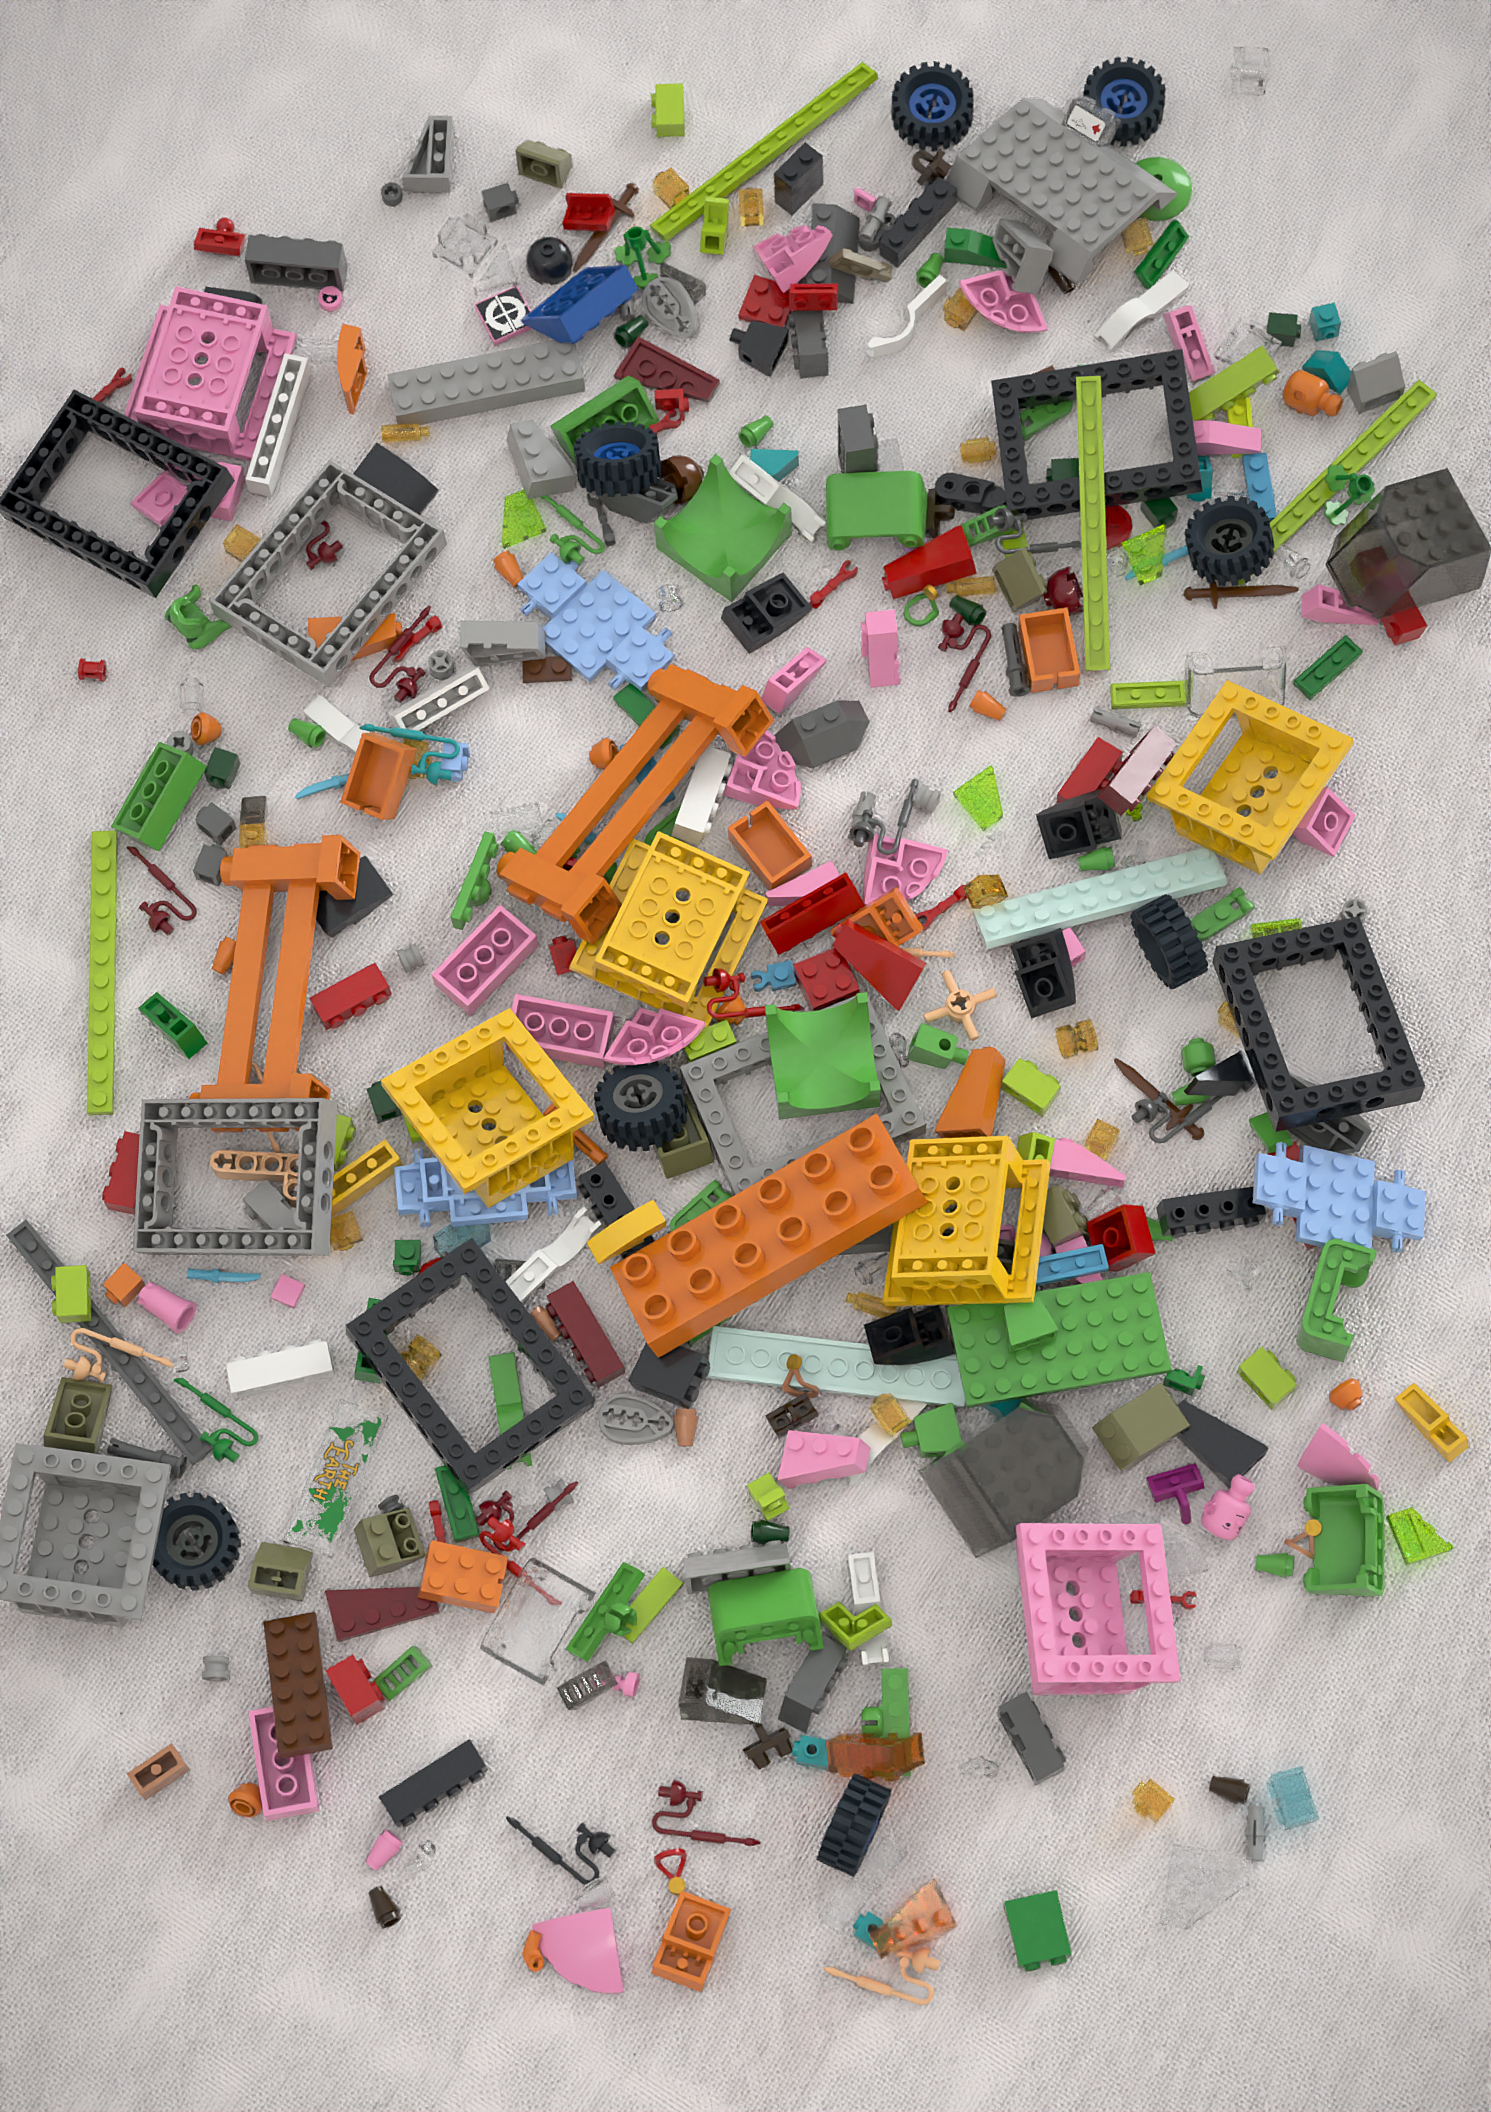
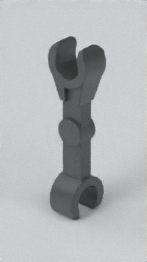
M588 493L587 502L597 510L606 546L615 545L613 530L607 524L606 515L601 508L602 500L600 498L592 500Z

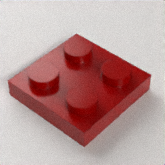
M754 275L739 311L738 319L750 323L757 321L786 327L789 313H791L789 308L790 289L783 293L774 280Z

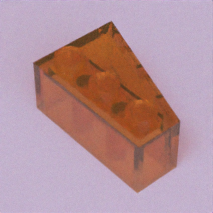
M922 1732L913 1733L912 1736L907 1738H898V1733H889V1738H877L873 1736V1733L840 1734L826 1741L829 1772L840 1773L841 1777H851L856 1773L867 1779L882 1777L884 1781L899 1780L901 1775L925 1764Z

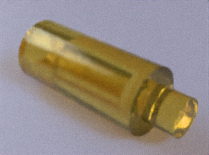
M420 423L381 425L382 442L421 441L422 436H430L429 426L421 427Z
M994 576L962 578L955 580V583L946 584L947 593H956L959 596L996 593Z
M860 1291L857 1295L848 1293L846 1298L847 1303L854 1305L853 1309L880 1318L896 1313L898 1306H885L882 1298Z

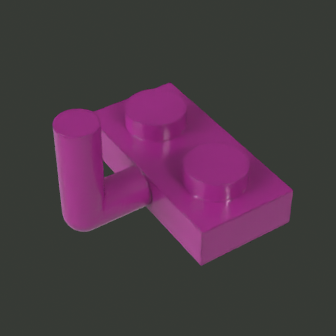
M1189 1464L1146 1477L1154 1502L1176 1497L1179 1504L1181 1522L1189 1524L1191 1522V1512L1186 1494L1205 1488L1197 1464Z

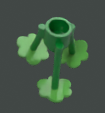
M632 227L623 234L625 241L623 247L618 246L615 248V260L622 262L626 266H631L633 262H638L641 276H635L633 280L637 287L645 289L652 280L658 278V274L646 273L641 251L645 249L648 241L651 245L647 250L648 261L660 265L671 255L669 251L671 245L669 242L662 243L658 241L655 243L650 237L649 230H643L641 227Z
M1330 465L1327 470L1328 474L1325 477V481L1329 483V490L1332 492L1338 489L1343 490L1345 483L1349 480L1347 494L1351 498L1342 505L1338 501L1334 503L1331 501L1326 502L1324 515L1333 526L1344 525L1348 516L1346 508L1352 503L1361 505L1363 502H1370L1371 495L1375 492V484L1368 475L1357 476L1356 473L1348 475L1342 465Z

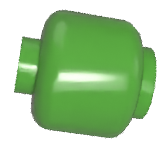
M1203 1038L1191 1039L1189 1044L1182 1048L1183 1068L1187 1073H1191L1192 1077L1216 1065L1214 1047L1211 1043L1204 1042Z

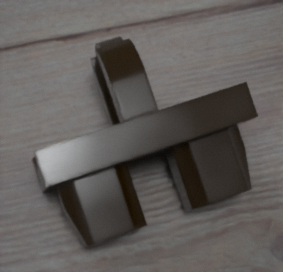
M939 149L935 156L925 150H920L912 157L913 168L922 174L916 181L921 186L926 181L934 182L938 176L944 179L952 165L942 159L945 155L944 151ZM923 159L929 163L925 167L919 160Z
M936 488L928 489L925 533H929L932 539L940 535V521H949L954 519L955 510L952 506L941 504V500L936 495Z
M806 1393L765 1415L778 1439L787 1435L788 1430L794 1431L819 1416ZM790 1413L792 1422H790L786 1414Z
M760 1721L753 1723V1728L759 1740L742 1749L745 1756L749 1760L751 1759L758 1769H762L771 1763L765 1752L766 1750L774 1747L780 1758L793 1751L789 1740L791 1735L785 1727L768 1735Z

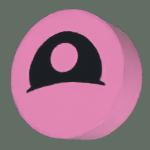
M327 286L318 294L319 304L326 311H335L342 305V294L336 287Z

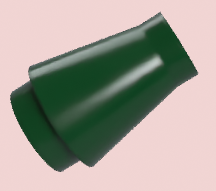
M639 315L635 319L617 327L614 333L616 342L623 348L631 347L637 337L648 327V321L645 317Z
M955 595L950 601L949 607L957 614H960L969 626L980 625L986 616V610L982 604L962 598L959 595Z
M762 1519L752 1521L751 1542H757V1545H762L770 1541H789V1526H783Z

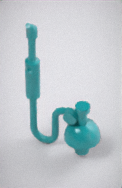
M365 724L359 727V729L369 732L389 733L392 737L416 741L425 739L453 744L455 751L452 754L428 751L422 755L417 767L412 764L411 774H424L428 782L438 786L439 779L451 781L452 771L440 769L441 762H433L427 768L426 758L429 756L446 759L455 758L460 752V746L455 740L425 735L422 731L398 727L389 729L372 724Z

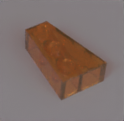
M934 1877L918 1887L907 1900L902 1902L869 1935L880 1959L938 1939L958 1926Z

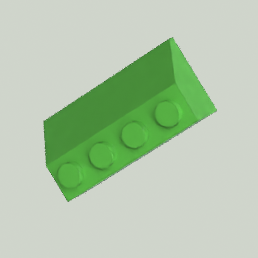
M627 376L556 421L550 427L561 448L576 466L574 454L575 441L577 438H581L583 432L590 433V428L596 426L599 429L602 428V424L608 423L611 426L615 425V422L621 421V425H626L627 422H634V426L640 423L645 425V429H647L651 424L658 423L659 419L639 380Z
M158 742L111 827L144 846L159 852L207 766L187 752Z

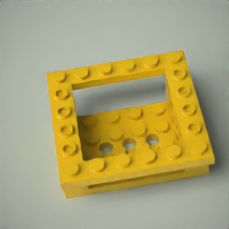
M1227 680L1146 796L1148 801L1169 810L1177 835L1261 874L1269 861L1276 858L1353 746L1354 740L1350 736ZM1233 713H1235L1242 731L1239 740L1200 795L1183 788L1189 776ZM1269 771L1278 772L1274 778L1268 779L1265 777ZM1257 790L1264 791L1263 796L1259 798L1252 797L1253 792ZM1244 809L1251 811L1247 817L1240 815L1239 812Z
M659 831L651 846L633 838L609 885L622 903V906L616 918L594 945L582 940L569 969L658 1010L661 1008L705 1022L704 1028L709 1027L713 1017L708 1014L707 1004L713 998L723 997L725 991L717 993L713 986L705 987L703 983L698 996L695 997L697 983L731 912L735 913L736 916L707 976H712L714 968H722L730 976H733L768 903V899L747 890L746 886L750 872ZM686 891L690 899L681 902L676 898V893ZM670 912L676 913L679 916V921L669 923L665 919L666 914ZM659 934H664L669 938V942L665 945H659L656 943L655 937ZM720 1002L714 1003L712 1005V1010L714 1013L716 1012Z
M510 1008L381 1080V1086L462 1192L466 1194L474 1189L488 1208L573 1160V1132L594 1120L593 1112ZM503 1042L509 1046L557 1107V1110L545 1117L504 1066ZM474 1105L482 1108L477 1113L470 1112L468 1109ZM487 1123H492L496 1126L491 1131L484 1130L482 1127Z
M1009 1136L910 1140L907 1166L928 1203L893 1223L883 1294L884 1305L916 1306L1034 1302L1050 1172V1162L1048 1159L1023 1160ZM1005 1188H1022L1012 1273L1008 1275L997 1257ZM950 1205H957V1209L954 1212L946 1213V1209ZM947 1228H954V1232L950 1236H942Z

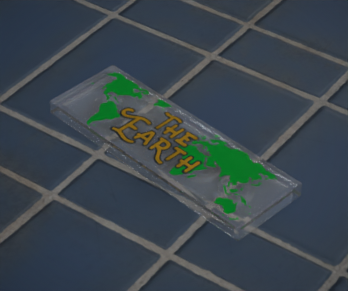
M342 1399L339 1400L283 1538L284 1543L333 1559L389 1417L387 1414Z

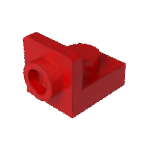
M683 389L654 390L656 410L671 411L679 409L680 418L682 421H685V412H689V399L684 398Z
M566 935L553 938L552 943L548 944V949L551 953L556 974L561 975L571 972L572 970L569 967L577 952L573 939H567Z

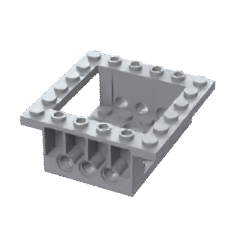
M16 1443L0 1518V1601L12 1602L21 1613L124 1627L126 1619L142 1621L171 1465ZM38 1474L45 1482V1489L27 1576L17 1575L15 1573L35 1475ZM97 1511L99 1513L98 1521L93 1524L87 1523L85 1520L87 1513ZM86 1536L94 1538V1544L89 1549H83L80 1546L81 1540ZM85 1561L89 1564L88 1571L82 1575L77 1574L75 1571L76 1565L79 1562Z

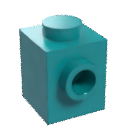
M1335 302L1311 308L1309 324L1315 342L1338 337L1341 320Z

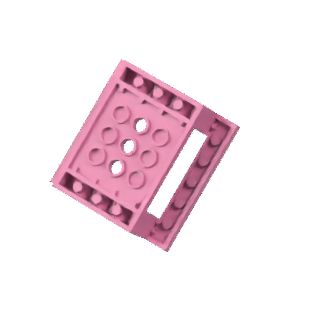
M175 286L170 305H159L124 415L187 448L251 461L284 354L292 355L297 335L296 333L273 329L267 305ZM202 340L210 341L212 343L205 344L202 342ZM255 351L267 353L268 355L243 433H241L235 414ZM204 356L208 358V361L203 365L196 363L199 357ZM195 377L202 380L196 386L189 384V381Z
M1020 1523L1016 1525L1017 1538H1015L1033 1695L1129 1694L1152 1683H1177L1181 1681L1161 1524ZM1136 1552L1139 1553L1151 1655H1127L1116 1562ZM1067 1583H1070L1074 1586V1596L1070 1595L1067 1592ZM1070 1609H1074L1077 1612V1622L1070 1618ZM1073 1635H1077L1080 1638V1648L1073 1644Z

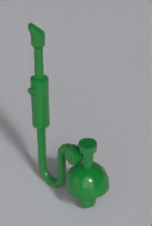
M174 1378V1382L199 1396L200 1401L224 1418H230L253 1435L254 1439L252 1441H245L229 1429H219L211 1433L210 1436L205 1431L201 1435L200 1440L202 1442L206 1441L213 1446L212 1455L219 1463L224 1458L235 1463L240 1457L239 1454L231 1449L234 1441L226 1438L219 1439L220 1434H227L244 1446H254L258 1442V1433L233 1415L228 1407L208 1393L203 1394L184 1378Z

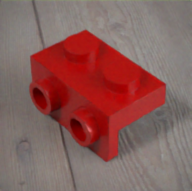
M566 194L565 199L568 207L562 221L564 230L609 231L615 214L610 194Z
M790 284V311L837 310L838 284Z

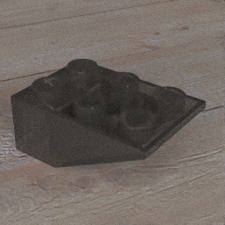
M686 1657L679 1696L681 1719L760 1726L767 1678L730 1665L719 1666V1662L714 1659Z

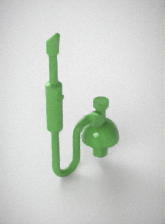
M547 495L541 497L556 508V512L560 517H563L576 529H581L600 545L599 549H593L578 536L568 535L559 539L557 534H553L549 541L560 547L559 555L564 563H569L573 560L576 564L580 565L585 559L579 553L581 546L593 554H600L605 550L602 540L583 525V521L562 504L558 505Z

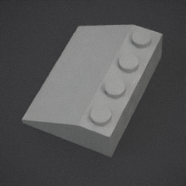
M770 1541L765 1543V1546L756 1548L752 1544L743 1545L736 1551L722 1548L714 1550V1554L703 1555L702 1552H694L688 1554V1558H682L688 1594L707 1592L708 1588L718 1581L791 1570L787 1543L781 1544V1541Z

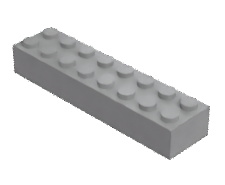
M555 340L387 374L398 429L585 391L584 377L576 343H559Z

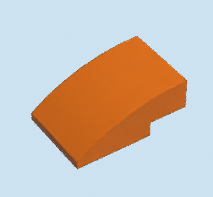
M342 324L337 346V366L349 414H354L368 374L364 358L366 349L361 328Z
M897 886L840 922L844 925L847 919H850L897 947L920 934L923 930V926ZM836 925L835 927H833V928L830 930V932H831L832 935H833V933H834V931L836 930V928H837L838 925Z
M681 1890L662 1937V1943L652 1965L651 1974L702 1992L725 1931L731 1909Z

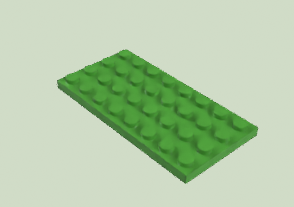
M1150 1272L1035 1292V1295L1040 1297L1058 1328L1057 1338L1013 1353L1009 1351L1002 1314L1003 1306L1010 1303L963 1304L947 1307L967 1408L1171 1373L1172 1370Z

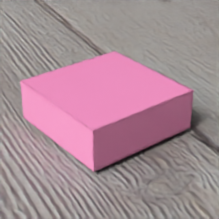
M281 1274L270 1297L294 1309L305 1288V1284Z

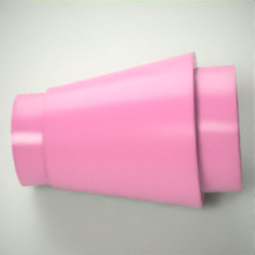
M386 1829L383 1834H379L365 1862L378 1871L380 1867L401 1850L400 1846L403 1842Z

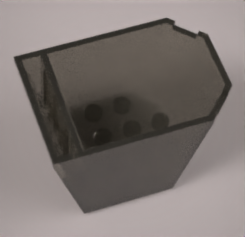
M1448 468L1385 486L1335 537L1325 565L1347 606L1352 608L1357 606L1372 613V617L1382 619L1411 608L1421 607L1480 589L1490 560L1491 546Z
M1023 1398L917 1471L974 1557L977 1558L1014 1541L1017 1538L1016 1525L1020 1523H1040L1075 1499L1083 1485L1089 1448L1060 1405Z

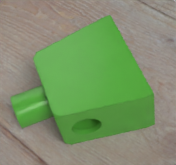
M921 1023L912 1037L906 1059L946 1069L951 1061L965 1065L969 1051L956 1047L957 1036Z
M1038 1295L1034 1296V1302L1010 1303L1003 1306L1002 1314L1010 1353L1057 1338L1058 1328Z
M953 1403L915 1416L913 1418L915 1430L900 1433L903 1448L918 1446L921 1458L963 1456L964 1449Z

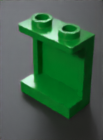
M1057 1890L1004 1901L1003 1907L1009 1923L1018 1969L1024 1968L1025 1972L1040 1969V1964L1051 1962V1966L1067 1963L1066 1958L1071 1957L1072 1952Z

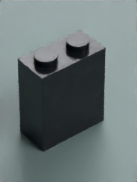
M806 142L774 173L775 203L791 216L823 186V155Z
M646 1342L628 1381L635 1390L689 1409L692 1402H695L699 1395V1387L702 1380L706 1379L709 1374L710 1362L704 1354L682 1346H678L658 1358Z

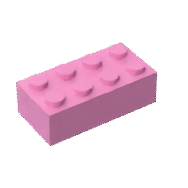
M499 905L431 974L434 985L471 1016L539 946L537 935L502 905Z
M515 994L511 1010L550 1059L605 1068L606 1062L603 1058L608 1052L615 1025L614 1012ZM505 1043L506 1050H507V1051H512V1050L509 1048V1046Z
M273 1707L248 1711L263 1815L266 1820L271 1821L319 1812L320 1806L312 1753L280 1759Z

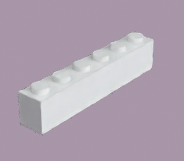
M284 354L245 479L250 493L269 497L273 496L311 374L308 358Z

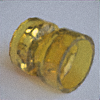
M1091 1019L1076 1022L1075 1027L1068 1024L1055 1028L1057 1043L1063 1059L1078 1056L1079 1051L1086 1054L1099 1049L1095 1028Z
M416 1334L408 1344L409 1350L407 1352L402 1351L400 1355L418 1379L422 1381L428 1374V1366L433 1367L442 1357V1354L426 1339ZM417 1353L424 1358L422 1362L415 1357Z

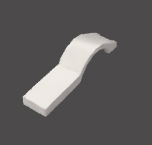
M1172 270L1139 298L1131 299L1120 306L1094 334V338L1099 340L1102 337L1109 344L1107 351L1111 353L1120 346L1124 337L1135 325L1146 318H1155L1189 290V285Z
M941 275L934 279L907 305L906 318L909 322L907 329L901 335L893 338L873 337L866 344V347L870 349L866 356L873 359L899 352L907 347L914 335L915 321L946 293L947 280Z
M741 455L729 471L734 480L765 505L779 508L785 503L791 507L792 522L799 528L801 534L811 542L816 538L814 534L821 525H826V520L809 503L789 488L780 484L746 455Z
M321 695L303 711L310 721L321 725L326 734L336 743L348 747L354 753L357 751L362 733H369L359 729V725L354 724Z
M585 1207L574 1215L571 1223L553 1243L546 1248L539 1249L505 1281L521 1303L535 1292L556 1270L561 1269L573 1260L587 1245L586 1242L600 1229L602 1223L599 1220L594 1224L585 1216L587 1213Z
M896 1400L879 1420L859 1437L871 1447L866 1471L878 1455L901 1436L900 1433H903L912 1424L913 1418L920 1415L928 1404ZM865 1473L847 1476L851 1479L849 1485L853 1488Z
M874 1552L848 1555L855 1615L860 1614L875 1604L881 1608ZM884 1632L860 1645L863 1667L879 1662H884V1665L889 1664Z

